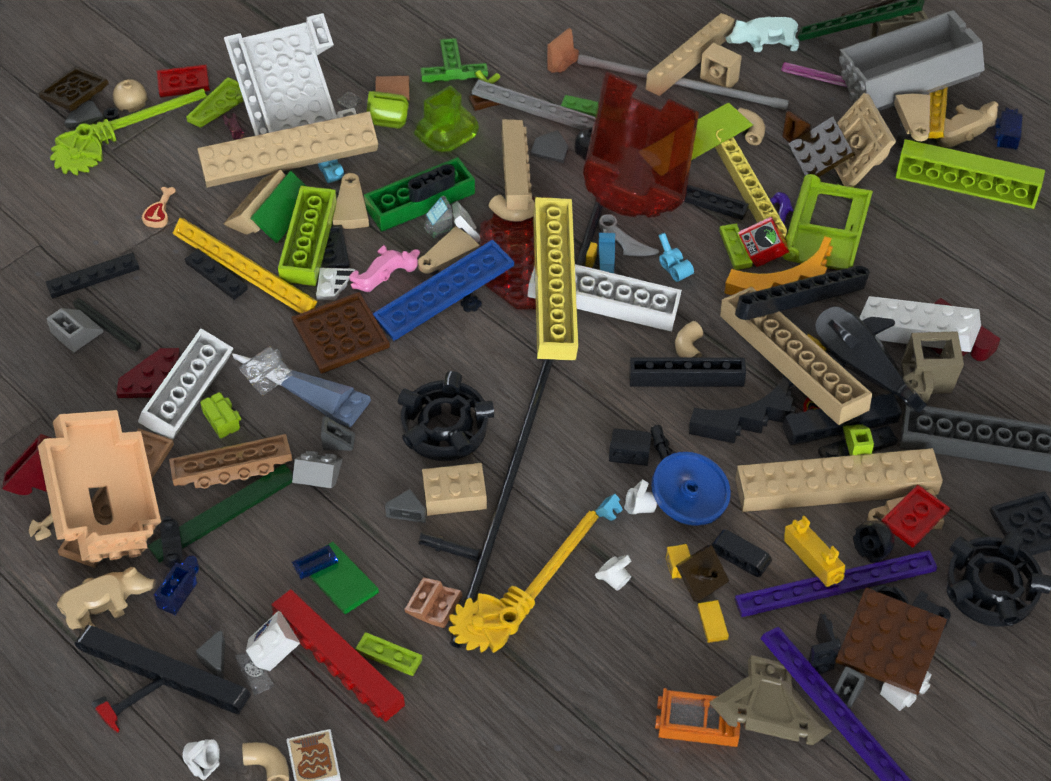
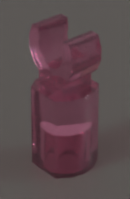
M232 113L233 118L231 119L224 115V123L228 126L233 139H241L243 131L237 121L236 114Z

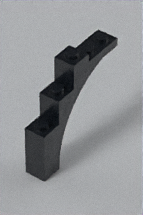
M783 374L781 382L772 392L749 405L727 410H707L694 407L690 419L689 434L734 444L736 437H740L742 430L762 434L763 426L767 427L769 420L783 423L785 416L795 413L796 405H793L792 390L789 389L794 384Z

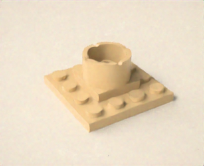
M863 93L837 122L855 156L835 167L843 185L854 188L873 166L881 164L887 158L890 148L896 143L869 94Z

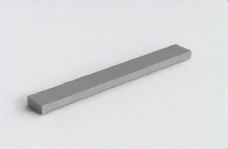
M479 79L472 89V95L580 130L587 127L600 129L603 125V119Z

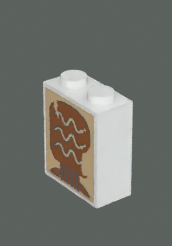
M330 729L287 739L295 781H341Z

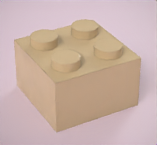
M712 43L702 53L700 79L713 85L732 88L739 80L741 55L716 43Z

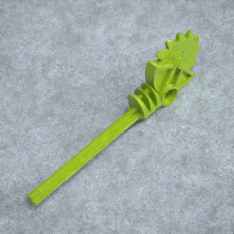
M200 89L113 121L105 119L104 122H97V125L80 124L76 127L75 131L63 133L54 139L56 146L51 148V151L54 153L51 155L50 160H55V169L61 167L64 174H67L68 171L74 175H78V171L90 172L88 167L97 166V161L102 162L103 160L102 141L106 144H109L108 139H111L112 142L116 141L115 130L207 97L205 91Z

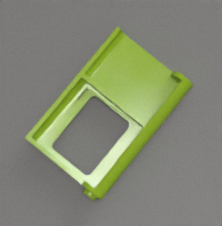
M806 175L802 182L785 239L789 253L782 257L787 261L802 264L819 250L826 236L832 238L830 246H833L830 257H826V267L835 270L853 267L873 191L841 186L839 184L823 183L816 175ZM819 194L845 197L853 200L844 230L810 224Z

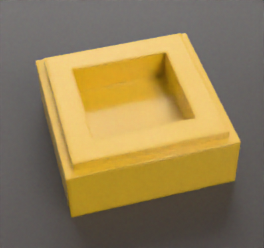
M590 243L586 254V267L592 268L595 263L598 249L597 243Z

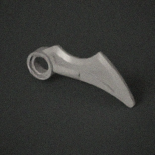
M611 214L601 216L599 220L600 230L603 233H615V241L622 246L623 255L651 256L659 254L658 249L648 247L636 241L617 227V218ZM609 221L612 225L606 226L603 223Z

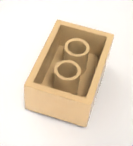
M482 463L422 469L427 516L487 509V495Z

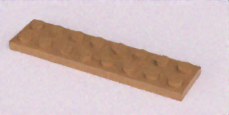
M138 428L137 431L142 433L151 478H153L172 449L174 442L169 438ZM99 487L91 499L93 513L98 523L108 525L112 521V512L106 487ZM77 539L73 541L64 540L58 549L60 556L95 568L99 563H90V560L82 561Z

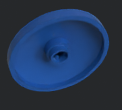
M678 452L667 456L659 463L652 477L651 487L655 501L669 517L683 524L701 526L712 523L724 513L730 501L731 490L725 473L715 462L697 453Z

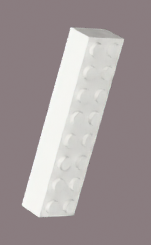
M575 264L577 309L672 332L682 290ZM534 266L527 297L536 299Z

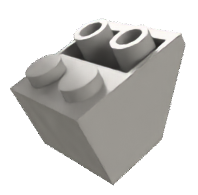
M61 308L46 318L50 332L73 353L103 333V329L81 310Z
M306 451V453L301 454L294 461L292 483L332 488L336 485L342 458H337L335 454L321 456L318 455V452Z

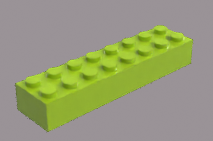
M905 139L895 178L1035 209L1043 184L1045 170Z

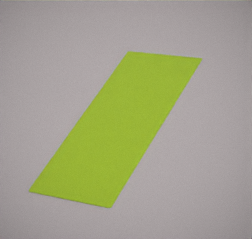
M727 103L638 152V154L660 176H664L750 128L753 124L730 103Z

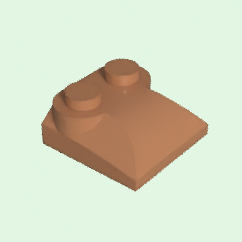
M568 28L548 44L547 70L552 73H561L578 60L579 51L574 48L572 29Z

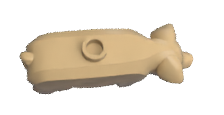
M992 101L984 104L979 110L968 109L962 104L957 106V115L951 119L945 118L944 137L937 138V143L946 148L954 147L965 141H971L988 127L995 126L998 103Z
M135 567L127 568L124 572H112L97 578H87L81 585L63 593L57 602V607L66 616V622L70 629L81 628L83 630L86 625L95 627L91 621V615L109 610L114 618L123 616L125 614L123 609L128 606L125 602L127 597L131 594H141L154 589L156 579L146 578Z

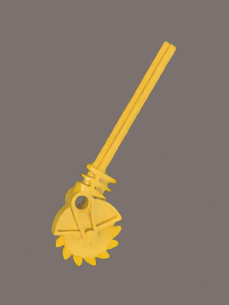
M588 511L525 592L516 586H510L508 593H505L504 598L500 600L491 595L478 593L476 602L473 603L472 599L468 598L464 607L457 604L455 609L456 615H449V619L454 625L449 627V631L458 636L455 638V642L467 644L466 650H473L480 646V652H484L490 647L494 653L501 649L508 641L509 636L518 631L520 623L526 617L525 615L535 606L534 599L597 521L599 516L596 515V512Z

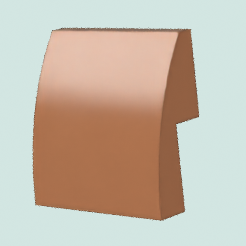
M409 76L376 77V91L404 95L409 100Z
M423 577L404 610L417 619L445 628L449 621V615L453 614L463 594L461 590L444 587L441 581Z

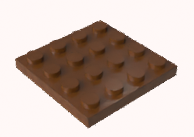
M360 292L291 317L294 327L320 374L390 348L388 339Z
M865 588L835 663L845 667L849 666L860 673L919 695L947 619Z

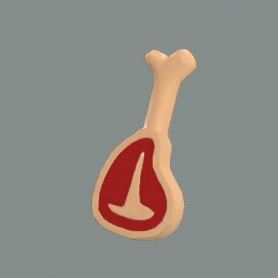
M174 187L161 188L163 195L160 201L150 205L143 212L142 221L144 225L153 228H162L167 225L166 203L169 197L176 193Z

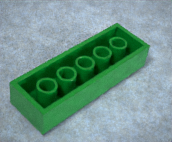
M457 157L364 194L366 210L382 232L427 214L440 198H442L445 205H449L475 194V179ZM448 164L455 168V185L452 188L421 202H413L409 199L408 183L411 179L442 165Z

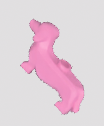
M383 245L378 250L381 256L371 263L365 273L359 275V272L355 270L349 276L350 281L353 282L351 283L352 289L371 292L381 282L387 281L390 278V274L397 268L413 272L418 266L417 258L420 251L412 250L410 253L406 251L400 253L395 250L387 251V247Z

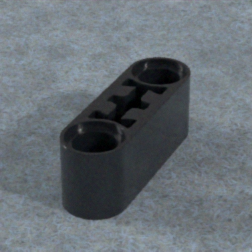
M446 164L411 179L408 183L409 199L413 202H421L452 188L455 185V168L452 165Z
M722 530L711 544L718 556L755 577H761L772 562V557L766 551L728 530Z

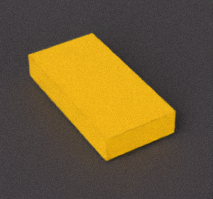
M719 601L698 603L697 608L707 643L728 640L729 635Z

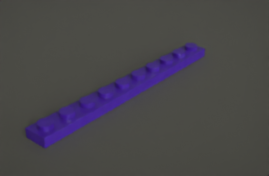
M928 550L847 569L844 573V580L828 587L818 577H813L736 595L734 601L740 616L746 617L936 572L937 565Z
M779 627L762 635L760 639L881 781H911Z

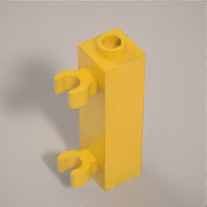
M802 516V520H793L792 524L785 527L784 541L826 587L844 580L845 564L838 558V550L834 546L830 549L809 527L810 521L805 516Z

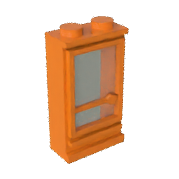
M666 688L663 689V696H658L657 709H661V716L656 715L655 729H659L660 738L737 747L740 735V722H737V727L729 726L709 702L718 696L670 691Z

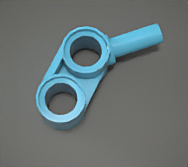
M337 159L318 163L319 169L324 174L327 183L341 180L345 175Z
M665 233L659 234L658 236L664 249L663 254L659 257L662 267L670 273L676 282L694 274V268L690 261H683V255L678 248L671 249Z

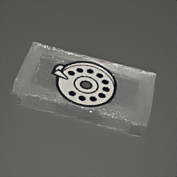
M248 653L235 656L237 664L254 696L274 687L267 671L256 667Z

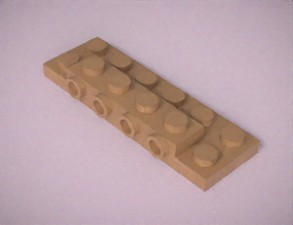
M286 434L169 459L174 486H183L194 482L195 489H206L210 485L227 484L237 479L246 480L255 475L265 476L269 472H274V464H284L288 461H293Z

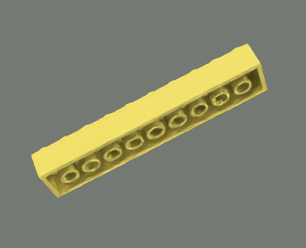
M535 197L533 221L537 359L576 360L578 328L572 199Z

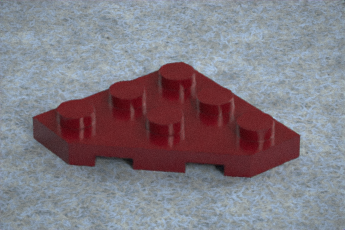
M160 348L118 379L117 398H152L179 360L180 349Z

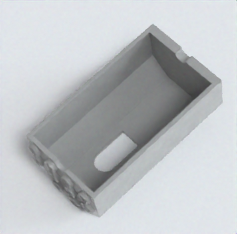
M954 10L840 50L841 57H839V62L843 69L841 76L846 82L851 102L855 103L863 93L869 94L878 111L895 106L896 95L929 94L978 77L985 70L981 39L970 28L967 29L965 22Z

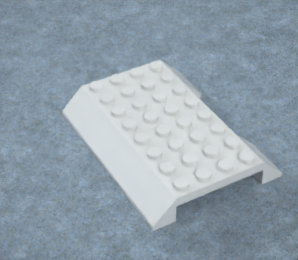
M323 13L307 17L306 23L244 38H242L241 33L224 37L255 136L356 114L355 108L339 111L336 116L317 58L318 54L334 45Z

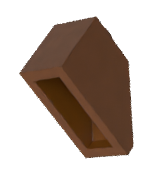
M787 111L782 137L790 143L810 131L811 125L799 115Z

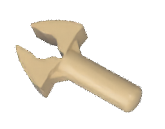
M52 512L42 522L32 520L29 527L30 536L32 537L36 531L40 530L35 535L36 541L51 535L48 527L53 523Z

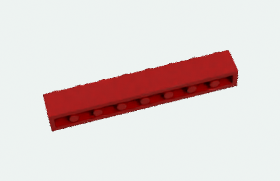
M290 589L271 604L272 616L280 611L299 639L302 647L306 650L310 649L315 659L319 663L323 662L331 675L334 677L338 676L343 686L347 690H352L362 704L366 703L376 718L380 717L386 722L405 706L404 695L295 592Z

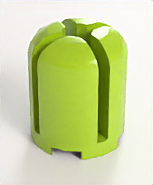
M369 91L366 112L370 111L373 125L396 129L402 128L407 121L409 105L407 98L400 94Z

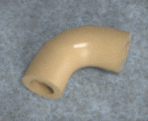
M739 108L738 111L753 124V126L748 128L745 136L746 141L751 145H759L766 129L762 118L755 112Z
M497 195L491 199L489 208L502 219L523 221L533 217L535 202L532 200V203H528V210H506V199L502 195Z
M691 321L677 333L675 348L679 357L701 358L702 353L693 345L696 340L703 336V330L696 321Z
M257 742L242 744L244 766L261 765L265 767L267 781H289V768L286 758L276 747L267 743Z

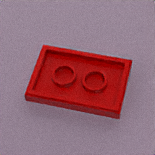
M207 65L157 71L160 97L189 94L200 89H204L205 92L210 91Z
M917 485L881 522L889 526L893 534L914 548L949 512L950 507Z

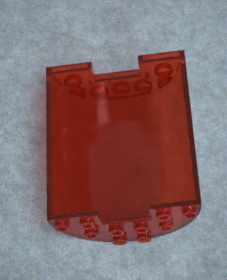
M606 71L601 85L583 169L584 184L588 192L596 197L598 203L621 215L629 217L646 215L650 218L660 216V213L666 211L672 212L685 201L699 112L670 99L667 100L662 109L631 97L638 86L637 84Z

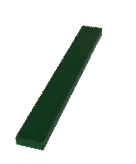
M904 0L802 26L798 39L803 41L922 11L925 0Z
M283 464L275 469L274 472H270L179 526L182 549L290 485L293 480V473ZM159 538L149 544L148 549L160 563L164 560L162 539Z

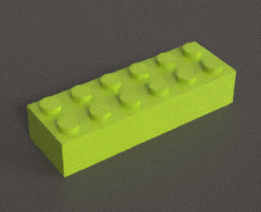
M300 186L278 266L279 277L284 281L316 286L336 208V190Z

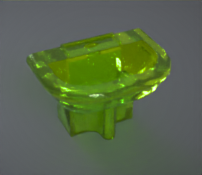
M450 85L424 100V118L419 121L414 135L432 150L448 152L474 138L478 133L479 124L476 118L461 105V94Z

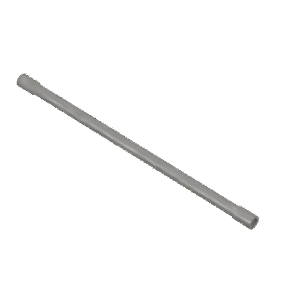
M582 54L578 57V64L603 68L647 78V73L650 71ZM681 78L674 84L769 105L783 110H787L789 100L767 97L686 78Z

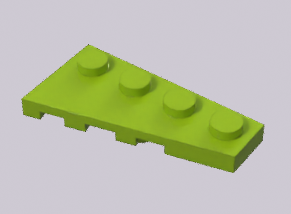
M227 77L186 116L187 122L201 128L242 103L244 100L238 82Z

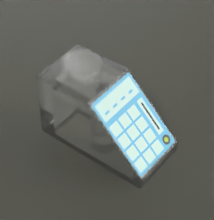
M442 196L425 215L426 222L424 227L427 233L430 232L433 239L448 234L453 229L452 207L446 197Z

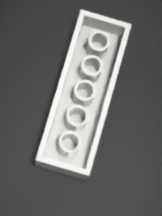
M872 296L868 297L859 317L862 321L868 317L889 318L895 321L894 326L876 334L881 341L908 344L911 333L958 331L961 351L971 352L981 327L979 309ZM946 340L921 341L922 346L942 349L946 343Z
M200 328L142 410L138 423L160 436L173 440L229 359L233 347Z

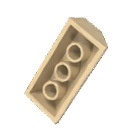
M278 170L262 178L223 224L246 235L251 232H258L260 228L250 218L286 175L281 170Z

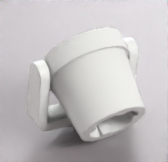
M643 479L627 492L624 509L629 514L652 513L656 509L657 502L653 493L646 491L649 483Z
M628 555L614 556L595 573L597 579L607 582L617 591L630 580L631 575L624 567L632 561Z
M202 740L185 745L183 760L194 776L205 780L219 766V746L215 740Z

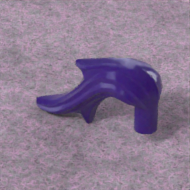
M777 192L770 198L772 205L775 203L780 205L778 215L785 225L788 212L794 211L788 196L783 192Z

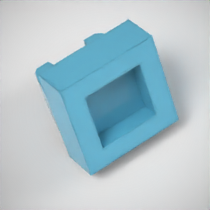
M616 494L607 497L595 510L596 514L610 521L616 519L617 517L613 514V510L617 514L623 510L619 504L620 498Z

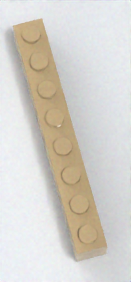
M723 13L719 14L647 73L646 90L658 96L663 94L702 61V53L712 43L722 45L726 41V37L733 31L735 19Z
M502 120L506 210H528V203H532L526 127H523V120Z

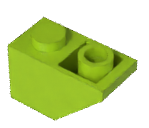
M863 424L843 426L850 456L872 454L874 442L870 428Z

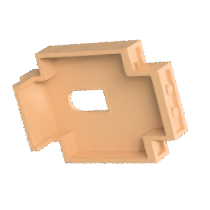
M117 410L59 414L53 421L56 438L44 439L38 445L57 540L73 541L77 539L82 561L90 560V563L99 562L103 558L117 560L129 555V558L140 556L148 548L147 539L154 534L153 530L161 523L141 431L122 433ZM106 487L112 512L110 524L102 525L96 521L88 488Z

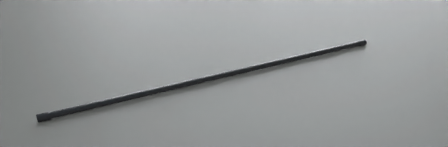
M611 170L604 172L601 187L575 263L576 265H585L586 254L593 240L608 190L614 178V172ZM544 359L465 602L468 598H471L473 603L476 602L554 359ZM453 634L450 645L455 648H462L463 644L455 642V638L458 636Z

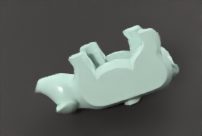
M764 17L752 19L748 22L737 20L732 33L726 37V41L735 44L748 41L754 48V52H761L763 44L777 43L789 46L791 51H797L799 41L795 38V35L798 31V23L789 17Z

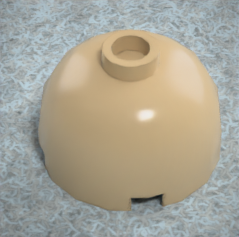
M133 79L119 82L113 90L114 104L120 111H123V109L128 110V112L138 111L146 105L145 102L148 100L144 86Z

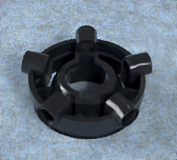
M449 371L446 373L444 380L424 384L414 391L404 388L398 397V404L402 405L401 425L404 433L402 439L410 449H413L425 458L436 461H453L468 456L483 442L488 428V418H494L493 401H485L474 388L461 383L462 375L458 372ZM449 403L451 405V415L460 417L458 423L448 428L436 427L433 430L427 428L431 418L442 414L441 404ZM470 408L475 410L477 430L480 429L476 435H473V418ZM419 414L418 425L408 430L410 419L414 421ZM447 441L449 447H440L439 443Z
M1007 532L1004 539L980 537L967 541L960 536L952 543L949 549L954 555L947 572V594L954 605L973 621L995 627L1015 625L1024 620L1033 611L1042 593H1050L1051 576L1043 575L1035 558L1026 549L1021 547L1024 539L1017 532ZM994 563L992 572L1004 577L1016 592L1011 595L1006 590L994 591L985 587L979 579V573L983 572L985 564ZM966 567L962 580L955 582V569L957 568L961 571ZM1020 571L1025 575V577L1028 580L1026 584L1025 601H1030L1031 603L1029 605H1027L1026 603H1024V601L1021 600L1025 588L1023 587V580ZM996 605L994 612H991V608Z

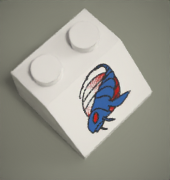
M278 611L248 639L246 651L256 667L271 671L300 642L282 613Z

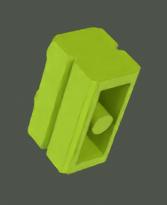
M219 392L212 395L211 398L208 397L200 402L203 414L219 438L226 437L229 433L232 434L240 429L239 421H241V417L237 410H232V403L228 397L224 398L222 393Z

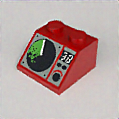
M772 217L738 232L750 259L756 267L789 253L785 237Z

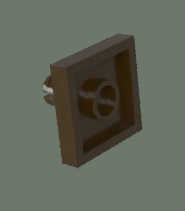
M712 545L705 546L676 565L694 602L702 600L730 581Z

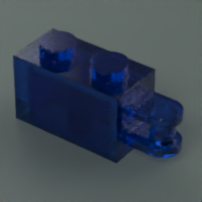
M1006 107L1005 111H1002L1000 118L997 117L995 128L998 129H996L994 137L997 140V147L1018 149L1023 114L1018 113V109L1011 110L1009 107Z
M188 556L182 565L179 563L174 564L154 593L157 608L173 615L177 614L197 584L195 575L199 571V564L195 556Z

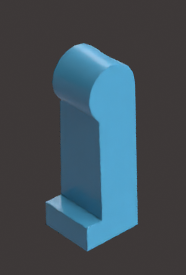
M599 233V270L614 274L615 233Z

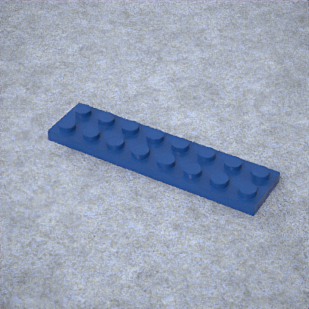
M491 240L374 312L373 316L383 330L395 341L512 268L514 261L494 240Z

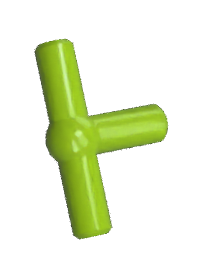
M480 70L475 72L479 80L491 84L500 79L498 73L487 80Z

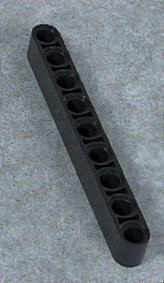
M860 265L744 294L739 297L735 315L739 319L749 320L859 291L865 288L870 270Z
M86 625L75 641V646L84 653L153 681L161 677L163 685L234 714L241 713L251 696V693L243 686L91 625Z

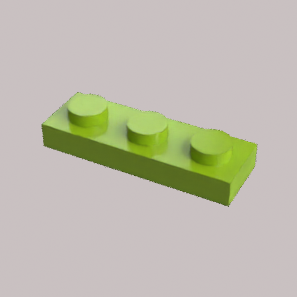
M738 225L720 226L719 232L734 270L751 268L753 262L738 234L740 231Z
M367 632L364 633L355 649L364 657L410 676H414L422 661L421 654Z

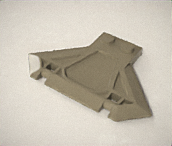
M751 655L748 659V677L709 702L726 723L733 727H737V722L744 723L746 730L796 742L799 741V737H803L806 744L809 745L816 744L832 732L830 727L792 687L791 674L781 662Z

